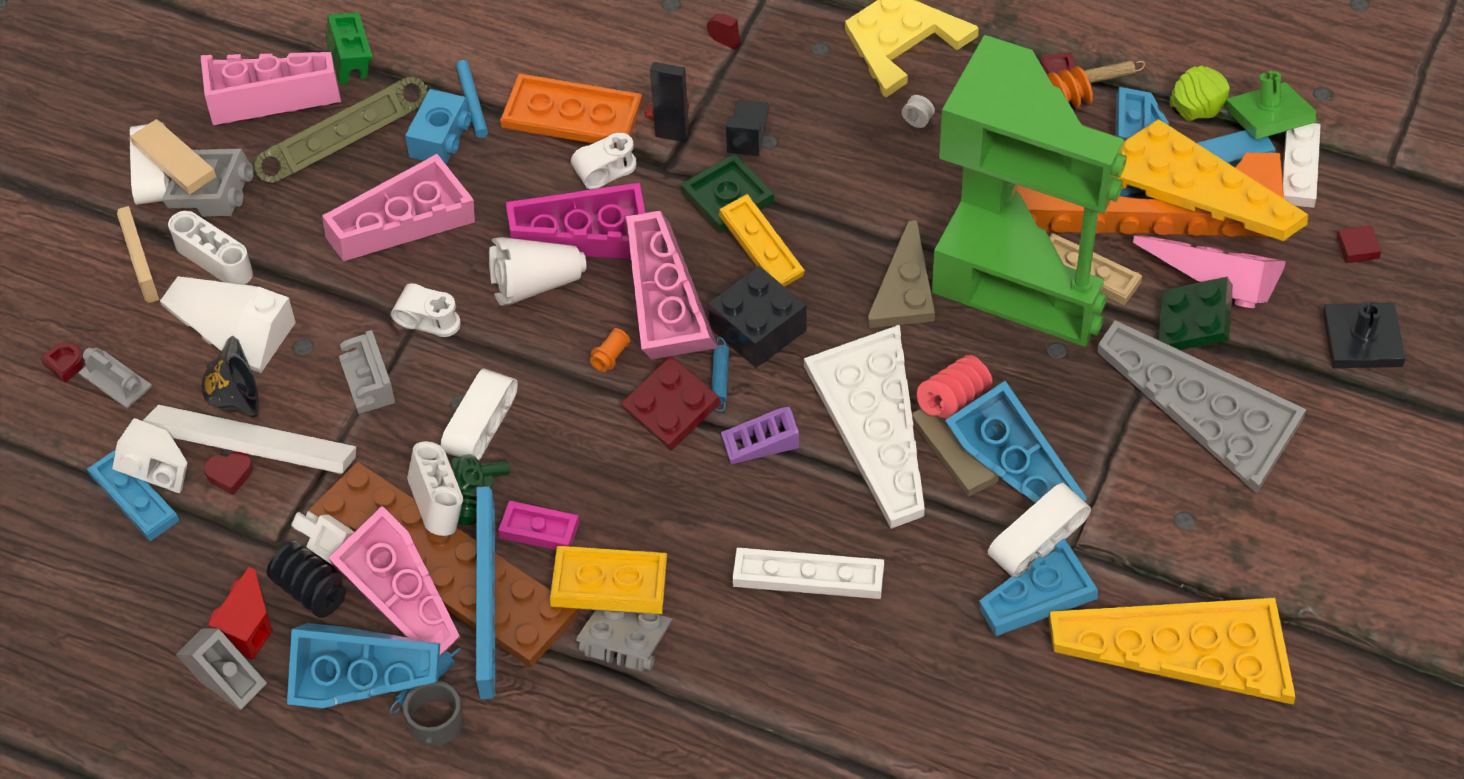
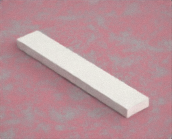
M158 405L143 419L144 422L168 430L172 438L340 474L356 458V446Z

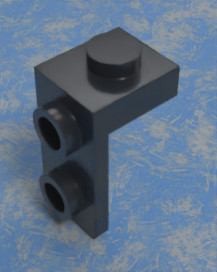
M745 100L737 101L734 117H728L726 123L727 153L760 155L769 113L768 103Z

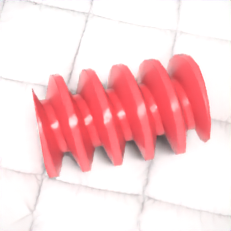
M965 355L920 384L917 390L918 403L926 414L948 419L989 392L993 385L992 376L988 368L977 357Z

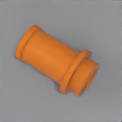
M614 328L600 347H595L591 351V365L601 372L613 369L616 364L615 360L631 342L629 336L623 330Z

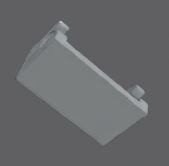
M372 330L365 332L366 334L345 340L340 344L342 351L357 348L352 352L340 355L339 359L358 414L395 403L391 382Z

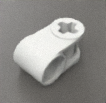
M614 133L589 146L581 147L572 155L570 163L586 188L590 190L599 189L605 184L622 176L629 175L635 170L637 162L632 154L633 140L628 134Z
M407 284L391 311L392 319L400 326L431 333L439 337L452 336L460 329L461 325L459 315L454 312L456 308L455 300L450 294L427 289L418 284Z

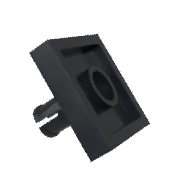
M1364 302L1362 304L1324 305L1323 318L1332 369L1403 367L1405 354L1395 303Z

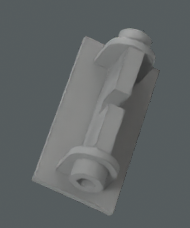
M92 347L84 351L83 359L86 366L79 372V375L126 409L152 387V384L107 352Z

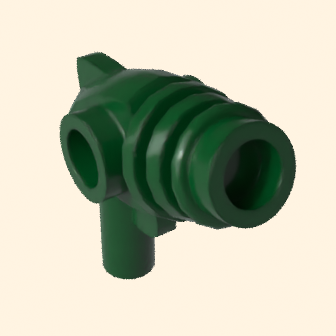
M471 454L463 455L461 458L455 457L450 460V466L463 496L458 524L473 525L477 523V487L490 486L491 488L493 485L492 477L508 475L510 473L508 461L480 464L478 459Z

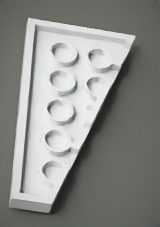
M900 325L804 358V368L890 528L892 529L924 517L925 508L917 462V449L914 440Z

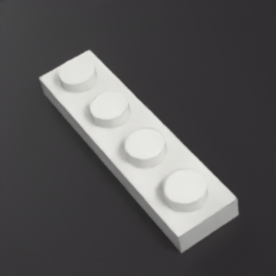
M737 548L733 572V587L881 599L884 560Z

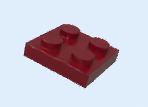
M670 356L621 405L624 411L672 451L721 404V401L717 394Z

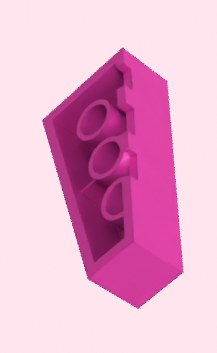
M640 182L506 202L511 238L576 246L579 252H583L587 257L631 259L627 216L645 213Z

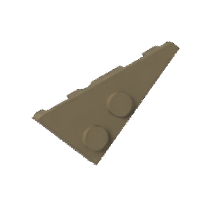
M917 220L908 221L868 315L869 328L933 322L935 320V311Z

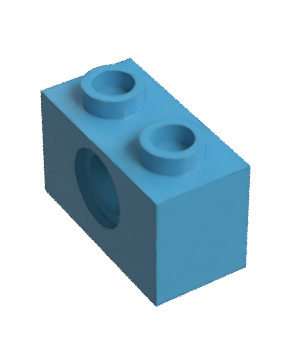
M429 89L405 135L410 158L425 161L438 154L442 161L447 164L451 154H455L458 150L461 134L464 130H468L471 123V112L468 111L466 97Z

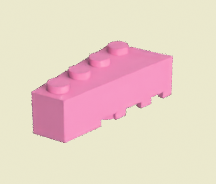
M661 211L627 216L641 349L650 359H657L718 348L669 221Z

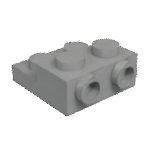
M241 148L193 150L215 170L217 177L191 195L171 179L162 199L168 209L197 208L202 217L232 216L234 208L240 207L243 203L242 189L245 182H250L253 179L254 170L252 164Z

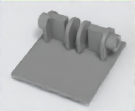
M595 610L577 636L576 641L580 642L579 651L585 652L587 657L603 661L606 659V662L612 663L617 652L616 663L618 666H622L626 659L625 667L643 672L645 669L651 671L655 661V656L652 653L670 626L672 618L652 613Z

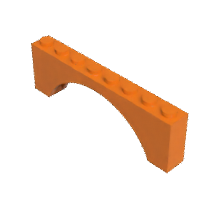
M1246 152L1235 168L1284 199L1280 153ZM1017 185L1016 191L1020 193L1039 228L1045 229L1046 232H1081L1084 207ZM1119 196L1117 202L1111 200L1104 214L1098 212L1096 234L1269 237L1245 229L1243 222L1228 217L1224 221L1212 218V212L1200 208L1191 211L1158 199H1136Z

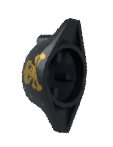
M231 336L227 339L220 355L207 363L208 369L202 379V394L209 404L224 412L242 411L255 418L259 416V398L255 379L239 339Z

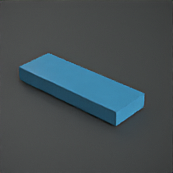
M115 449L87 468L88 473L150 542L178 523L179 518L148 482L112 469Z

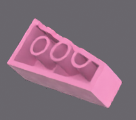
M331 52L289 53L287 58H277L272 53L260 54L259 59H242L241 54L227 55V60H213L212 55H201L204 94L213 125L233 123L256 117L261 118L267 115L294 112L299 109L341 102Z
M438 154L324 214L322 218L325 238L343 261H347L474 223V200Z

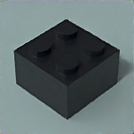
M760 266L756 267L708 303L711 330L723 338L730 347L755 368H758L807 331V305Z

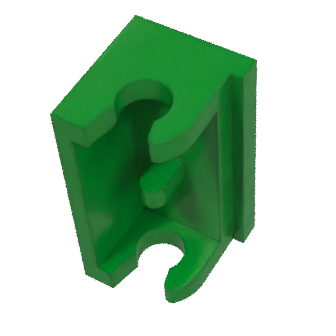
M359 12L327 15L326 43L329 52L332 54L338 84H347L350 78L349 73L354 69L360 70L361 80L365 79L368 74L369 61H372V53Z

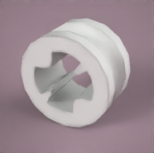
M920 95L911 96L908 103L902 109L903 118L910 125L918 128L925 127L929 119L935 114L933 104L927 98Z

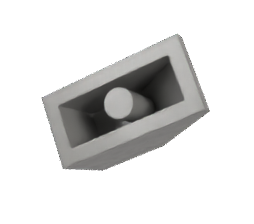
M202 628L176 654L202 684L238 710H241L267 684L220 629Z

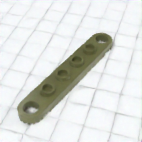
M407 77L383 88L258 153L252 163L254 175L262 182L274 183L313 164L411 111L420 108L428 93L427 86L419 78ZM407 84L414 85L418 90V98L415 102H409L404 99L403 90ZM266 157H272L278 163V171L273 176L266 175L261 169V163Z

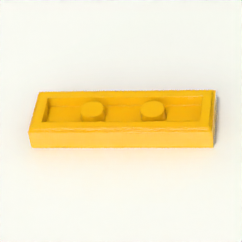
M748 194L719 209L718 215L757 267H762L784 287L804 275L805 270Z

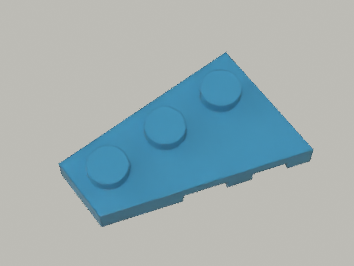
M1064 538L1055 545L1053 552L1045 558L1039 556L1030 563V569L1019 577L1009 578L979 600L980 611L994 635L999 636L1049 617L1052 611H1066L1098 599V589Z

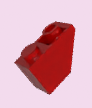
M248 567L243 576L234 581L230 594L222 606L217 607L213 611L208 626L209 628L220 629L244 657L254 660L273 632L256 571Z

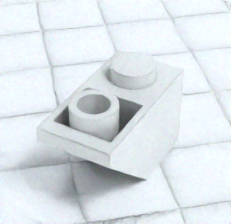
M134 418L117 442L112 469L180 494L183 489L188 463L168 430Z

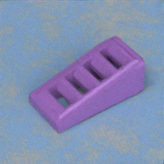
M790 406L774 410L721 432V438L730 465L799 448V432ZM784 428L785 431L779 433V429ZM770 432L771 437L766 439L764 433ZM755 435L757 443L752 444L750 436ZM742 439L744 448L738 450L735 440Z

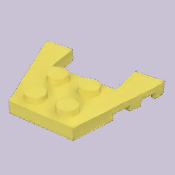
M877 0L845 21L847 35L860 57H863L868 64L869 72L873 79L876 78L884 97H888L906 85L908 81V75L891 60L929 35L936 33L956 50H959L978 37V27L915 0Z

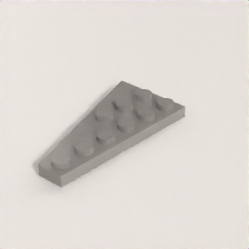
M1116 320L1098 344L1097 353L1256 493L1262 487L1305 417V408Z

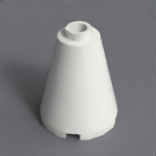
M499 237L492 239L496 246L489 248L491 283L499 285L501 293L494 294L499 305L502 306L514 304L579 280L582 272L586 271L584 253L579 252L578 248L572 245Z

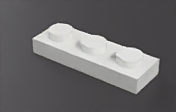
M1312 123L1285 131L1282 172L1284 199L1294 206L1315 207L1320 124Z

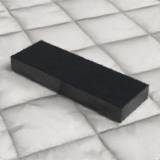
M653 62L650 68L655 137L687 143L690 133L685 67Z

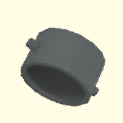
M437 681L414 687L407 694L403 703L407 728L412 738L420 744L442 746L453 741L461 732L464 724V714L460 697L456 690L448 683ZM442 700L449 702L455 707L452 717L447 722L436 727L421 726L412 720L415 711L422 704L429 701Z

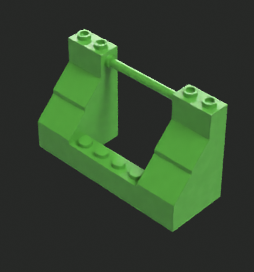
M987 35L983 36L942 109L939 159L963 166L961 202L934 250L932 293L1086 347L1092 335L1098 336L1104 321V316L1100 315L1107 300V295L1102 294L1104 279L1091 275L1090 272L1098 212L1104 214L1111 200L1117 202L1123 188L1124 181L1119 178L1124 171L1127 156L1122 155L1124 139L1081 125L1062 90L1052 85L1033 50ZM1017 185L1084 207L1077 269L1064 265L1045 229L1037 226L1020 193L1016 191Z

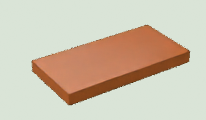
M519 73L500 123L501 128L596 143L614 133H625L631 136L643 103V97L639 93Z

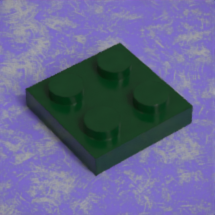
M735 153L681 184V193L719 233L729 229L718 215L719 209L748 194L759 210L774 203V193Z
M1228 276L1162 290L1158 340L1178 350L1229 341L1233 284Z

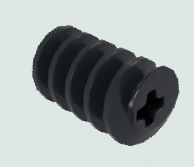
M291 541L284 545L268 564L266 572L268 578L276 585L281 586L283 591L291 594L293 599L301 602L302 606L311 610L319 618L332 614L345 599L346 590L344 587H341L342 576L338 573H332L331 567L326 564L322 565L319 558L316 556L312 557L311 552L307 549H302L301 544L297 541Z

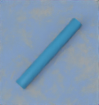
M460 60L456 63V68L464 96L466 97L468 110L471 112V121L475 135L478 138H484L488 135V130L469 63L466 60Z

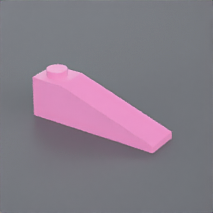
M1134 236L1133 243L1199 282L1228 276L1233 284L1232 298L1235 299L1234 305L1255 308V303L1268 302L1285 268L1286 262L1242 252L1241 254L1233 252L1225 254L1219 248L1196 246L1195 248L1191 247L1189 243L1151 236Z

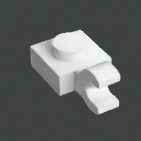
M310 511L307 512L306 516L297 512L291 524L296 530L310 537L306 547L330 564L332 563L328 557L354 533V531L329 514L318 517Z

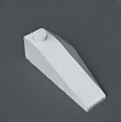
M178 276L160 300L164 308L186 326H191L199 332L203 340L208 344H213L221 351L229 337L234 336L239 339L251 370L262 373L296 323L289 297L257 286Z

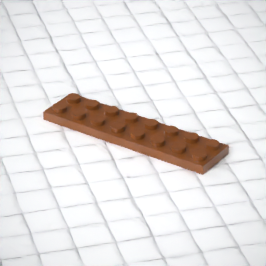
M357 461L309 511L318 517L329 514L355 532L383 506L409 532L447 611L476 630L477 541L458 528L453 534L446 536L431 533L423 523L415 499ZM495 553V644L531 668L579 616L578 609L550 607V589Z

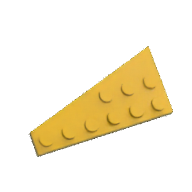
M1159 119L1124 141L1122 155L1127 156V161L1119 179L1124 181L1123 188L1125 189L1128 185L1145 190L1146 196L1191 211L1200 208L1212 212V218L1221 221L1228 217L1243 222L1245 229L1281 241L1286 240L1308 223L1307 213Z
M1275 598L1052 611L1049 614L1053 652L1294 704L1296 697Z

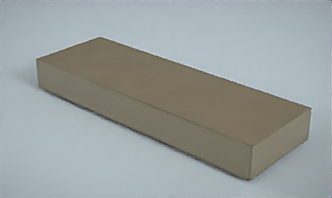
M922 409L912 413L913 425L967 497L999 481L998 475L964 450L945 422L946 419L939 416H930L922 411Z

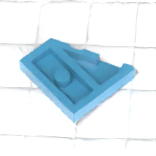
M1119 87L1116 94V137L1123 138L1126 141L1158 119L1169 125L1165 115L1159 111L1158 103L1151 92Z

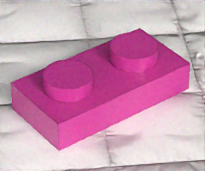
M509 501L498 529L499 538L557 550V546L571 547L580 524L579 515Z

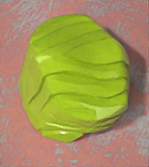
M1203 65L1192 67L1185 74L1181 75L1179 81L1176 82L1171 93L1172 96H1170V106L1176 107V110L1188 122L1197 118H1213L1219 113L1228 98L1229 84L1221 73L1212 68L1204 67Z

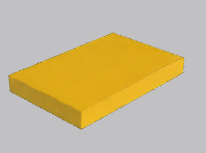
M557 546L550 607L662 614L667 553Z

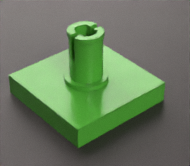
M1276 71L1260 74L1259 90L1226 99V110L1256 140L1316 122V110L1286 82L1281 83V74Z

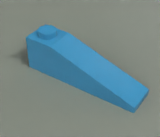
M1006 381L945 420L967 453L1033 503L1039 501L1046 493L1060 483L1066 484L1084 502L1087 501L1084 493Z
M306 623L293 628L291 631L287 705L327 708L341 703L366 699L371 696L435 683L438 681L440 643L322 624Z

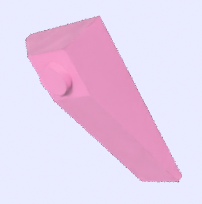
M383 506L328 557L332 565L405 637L440 643V655L460 638L409 532Z

